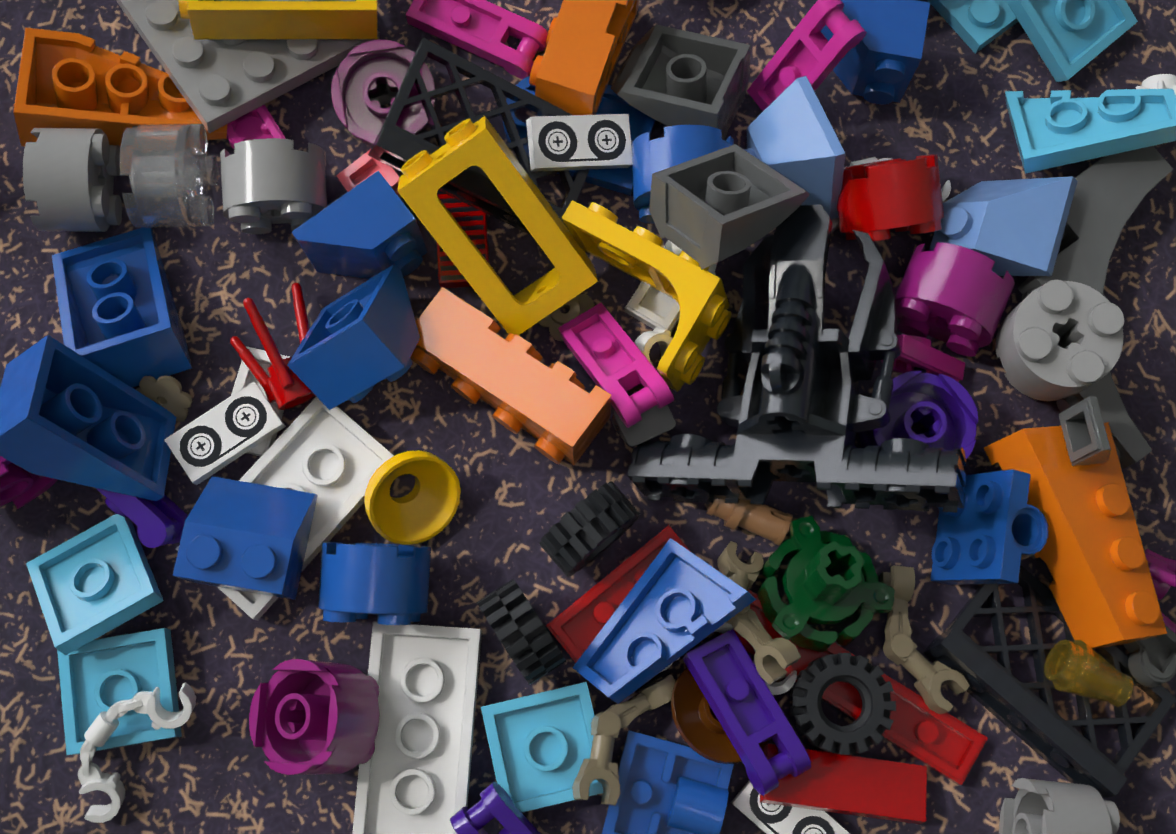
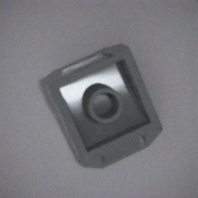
M656 24L631 49L611 89L634 108L667 126L704 125L722 130V140H725L735 115L744 101L750 76L751 45Z
M734 144L653 173L649 211L660 238H667L696 260L701 270L739 253L760 240L797 210L810 194Z

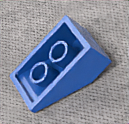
M150 225L52 255L65 346L130 387L139 386V382L144 376H151L157 380L161 376H170L192 368L183 327Z
M47 335L6 364L0 386V456L32 474L158 501L164 497L171 449L164 439L174 433L177 417L145 395Z

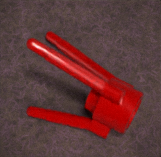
M294 283L291 289L301 344L310 328L302 287L299 283ZM245 298L243 305L272 364L267 369L270 377L239 337L233 336L230 339V343L263 387L269 403L276 402L279 410H286L314 398L316 395L287 366L292 357L282 358L253 299Z

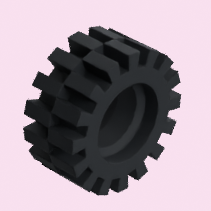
M610 481L608 484H603L598 490L595 489L585 500L579 501L570 512H566L561 517V520L549 529V532L542 537L539 545L566 577H569L582 570L589 562L594 561L600 553L607 550L614 541L618 540L625 531L630 529L641 514L618 487Z
M514 578L477 602L498 639L529 685L566 662L563 654Z
M851 653L830 654L810 662L809 666L798 674L796 678L797 683L795 687L791 688L790 697H793V704L790 706L791 716H794L797 724L795 726L799 733L804 734L808 739L807 741L814 747L840 755L862 753L868 751L869 746L873 744L878 745L884 739L882 734L885 729L890 730L893 720L890 719L891 711H896V701H891L890 692L894 690L891 683L885 682L882 675L884 672L878 666H872L868 663L869 659L863 656H853ZM838 681L854 686L862 699V710L859 717L853 723L846 726H839L830 722L824 715L821 707V698L824 691L829 685Z

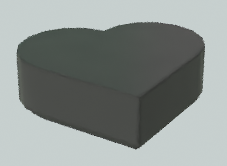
M1166 625L1167 634L1123 644L1130 653L1128 668L1131 675L1138 683L1145 687L1153 688L1170 681L1176 674V634Z

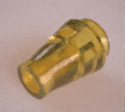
M1064 639L1059 641L1051 649L1045 662V676L1053 682L1054 687L1059 691L1105 701L1117 707L1124 705L1132 694L1133 679L1120 672L1081 640L1071 642Z

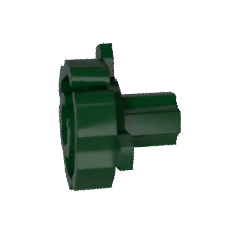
M812 516L792 521L789 524L791 538L784 541L763 565L762 574L767 579L758 589L757 596L764 615L770 623H773L772 627L781 636L791 640L798 647L824 652L835 641L843 646L848 645L869 624L874 613H889L892 610L895 589L882 582H878V576L870 556L859 552L855 546H852L851 540L847 536L820 531V527ZM790 560L782 578V585L790 602L787 606L778 595L777 579L773 575L778 570L781 562ZM853 615L852 624L838 635L836 631H818L808 625L835 624Z

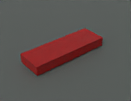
M669 525L546 625L575 663L670 538L689 550Z
M767 744L763 748L767 759L778 754L776 745ZM805 749L811 761V768L797 777L791 774L778 780V788L764 796L760 795L761 803L921 824L926 822L927 766Z

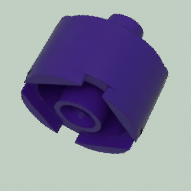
M909 371L893 379V391L888 409L891 419L887 426L859 432L862 448L868 445L881 446L884 441L890 439L907 438L922 441L930 447H942L944 450H955L956 447H963L967 459L973 451L976 442L978 411L968 391L952 377L922 371ZM920 422L924 426L925 431L922 434L916 435L912 431L911 426Z

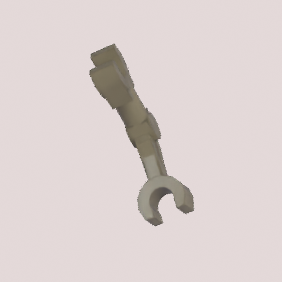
M730 541L717 559L719 572L748 591L763 568L762 554L754 552L745 564L736 555L737 543ZM750 605L726 622L731 624L734 630L744 637L756 650L754 655L756 670L760 677L770 685L784 677L788 673L785 668L796 663L801 658L796 646L785 638L772 639L762 626L756 613L750 609Z
M893 565L891 566V572H882L880 574V582L895 589L893 607L888 613L884 629L886 639L883 645L884 654L895 664H901L917 679L914 686L930 710L940 715L947 713L953 708V705L942 696L940 691L942 683L949 686L956 695L965 692L970 685L964 675L939 661L930 663L916 649L918 646L910 638L912 630L908 619V602L912 598L915 587L914 567Z
M672 674L664 678L658 677L640 688L637 695L625 702L612 705L606 711L600 712L593 717L591 722L593 741L590 758L583 760L572 786L575 800H588L590 784L594 780H598L603 787L601 804L608 806L616 805L620 796L618 765L617 763H612L615 738H618L620 728L627 727L637 716L671 701L672 691L676 682Z

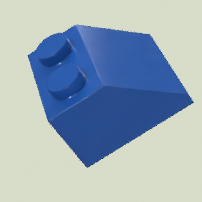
M841 0L844 3L842 11L850 21L856 19L867 33L860 43L846 53L833 71L853 95L864 96L866 101L873 104H889L892 101L900 103L922 59L930 3L918 0ZM827 25L821 30L828 41L834 35Z
M379 171L292 231L293 236L308 260L319 273L370 279L391 265L396 264L404 277L419 267L423 261L422 256L427 253L416 218Z
M391 265L322 308L287 364L329 410L347 400H350L351 403L358 402L372 390L375 384L384 379H387L389 382L397 380L407 372L413 363L410 357L420 339V334L402 271L397 265Z
M212 476L185 520L172 576L193 583L296 600L318 495Z

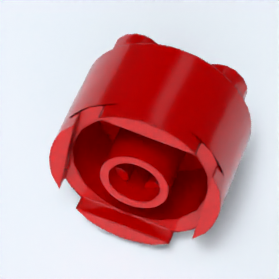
M937 154L916 156V159L907 161L898 158L845 167L837 211L840 232L846 234V240L856 239L853 230L868 233L872 241L891 238L890 229L895 228V232L910 231V234L941 230V219L944 218Z

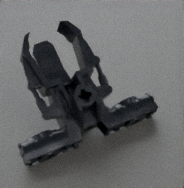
M821 204L800 205L797 210L776 227L774 235L765 237L743 265V300L736 318L734 332L725 339L724 343L725 348L729 352L727 376L723 380L722 400L718 403L717 412L725 424L738 428L736 443L726 445L724 442H713L698 435L680 434L673 436L670 441H656L654 443L645 441L637 445L632 451L631 457L633 462L629 464L627 476L644 496H648L647 500L660 501L662 497H672L673 501L713 503L714 499H725V503L738 504L739 500H751V504L764 505L773 481L817 482V489L827 490V507L842 508L843 504H855V508L869 509L870 505H883V510L929 511V507H941L943 512H958V508H964L965 493L963 487H966L967 476L963 466H966V456L963 447H956L955 450H944L942 447H930L922 441L907 438L886 440L881 446L855 447L856 433L883 428L890 422L891 417L888 409L893 391L891 375L894 361L901 354V346L896 336L895 291L884 260L868 233L853 230L869 269L849 339L840 329H823L825 274L832 230V221ZM738 360H746L749 364L743 395H740L741 382L740 378L737 377ZM876 360H883L881 374L874 382L872 396L859 395L858 380H871Z

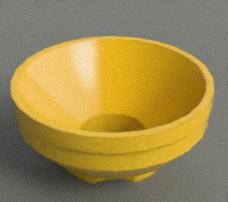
M420 450L403 452L385 461L369 480L364 500L366 514L373 528L384 539L402 545L418 544L436 536L450 523L460 503V483L455 471L438 456ZM404 474L415 476L414 488L408 495L401 498L390 496L391 484L397 477Z

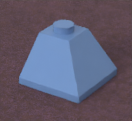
M807 76L800 77L788 86L747 127V149L745 151L806 190L810 195L801 205L821 204L832 220L838 218L837 204L842 190L845 151Z
M1073 176L981 181L943 203L944 218L941 219L942 229L934 232L929 250L933 251L937 242L955 244L979 252L995 261L992 271L998 276H1004L1006 271L1011 276H1052L1078 181Z

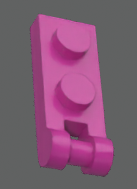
M413 0L406 13L408 24L497 64L511 75L522 80L530 75L536 53L544 51L546 47L548 31L545 28L486 0ZM509 35L521 41L517 49L505 45Z
M818 0L748 88L747 92L762 111L797 78L807 76L815 92L846 53L865 37L867 32L856 19L850 21L842 11L844 3L841 0ZM825 25L834 34L829 41L821 32Z
M602 303L597 304L558 328L564 343L595 384L612 395L611 405L627 428L642 421L641 414L654 406L661 409L674 401L673 394L664 379ZM640 383L644 386L643 389L631 396L627 394L628 390Z

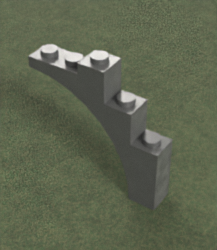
M1154 146L1104 156L1075 178L1078 182L1059 248L1061 252L1057 255L1052 276H1029L1018 287V290L1023 294L1022 301L1035 289L1043 286L1050 280L1057 279L1085 284L1103 295L1109 259L1125 223L1144 196L1173 170ZM1111 372L1082 392L1071 397L1056 400L1060 412H1063L1089 396H1097L1103 422H1109L1121 469L1137 463L1152 451L1129 417L1112 379Z

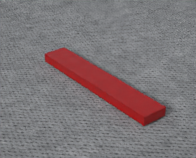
M748 590L756 598L750 604V609L756 613L764 629L772 639L784 638L772 627L773 623H770L765 617L757 594ZM735 631L747 653L754 657L755 651L752 645ZM715 632V633L718 634L719 636L722 635V634H724V633ZM833 643L824 652H817L795 645L801 658L796 663L785 668L788 672L785 677L793 671H797L798 676L800 671L805 670L809 666L808 664L815 659L830 654L850 652L836 643ZM883 674L882 677L885 682H890L894 690L890 692L891 701H896V711H891L890 719L893 720L890 730L885 729L882 736L884 739L957 785H962L988 738L949 713L940 715L930 710L920 695ZM842 681L835 682L829 685L822 695L821 699L850 718L856 720L862 710V699L858 690L851 684Z

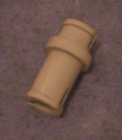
M714 499L713 503H709L706 512L710 516L714 515L725 520V527L735 530L737 526L772 541L778 546L783 542L789 530L790 521L793 518L792 514L784 513L769 505L751 504V500H739L738 504L725 503V499Z

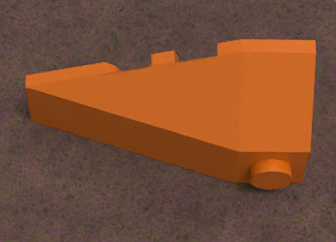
M25 27L13 110L22 147H25L26 142H37L38 138L30 133L33 128H99L107 135L109 145H119V147L227 139L228 124L209 133L166 72L142 64L139 56L126 51L122 55L96 46L95 39L79 33Z

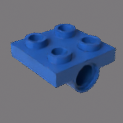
M1011 469L966 475V487H963L965 493L964 508H958V512H943V508L938 507L939 517L936 540L931 554L933 564L930 581L948 585L1018 583L1021 555L1035 554L1041 551L1048 538V524L1045 516L1038 508L1027 504L1031 474Z
M628 730L618 768L620 796L616 805L608 806L601 834H720L729 794L728 786L734 764L717 763L699 755L691 747Z

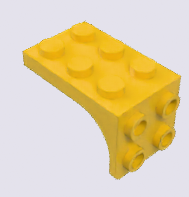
M572 200L563 214L562 220L584 251L651 285V287L668 295L680 305V318L676 333L660 359L657 370L668 387L677 392L684 383L691 385L698 377L704 365L705 357L701 354L710 338L715 340L720 338L731 318V312L727 310L730 305L721 278L708 272L709 267L701 270L699 263L683 250L678 256L661 247L664 243L663 240L651 231L636 226L632 232L617 224L618 217L605 207L592 202L587 208Z

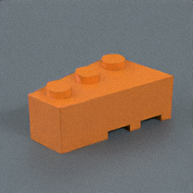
M563 0L558 16L553 18L549 27L544 56L538 55L531 69L529 84L535 86V96L572 115H596L636 17L639 0Z

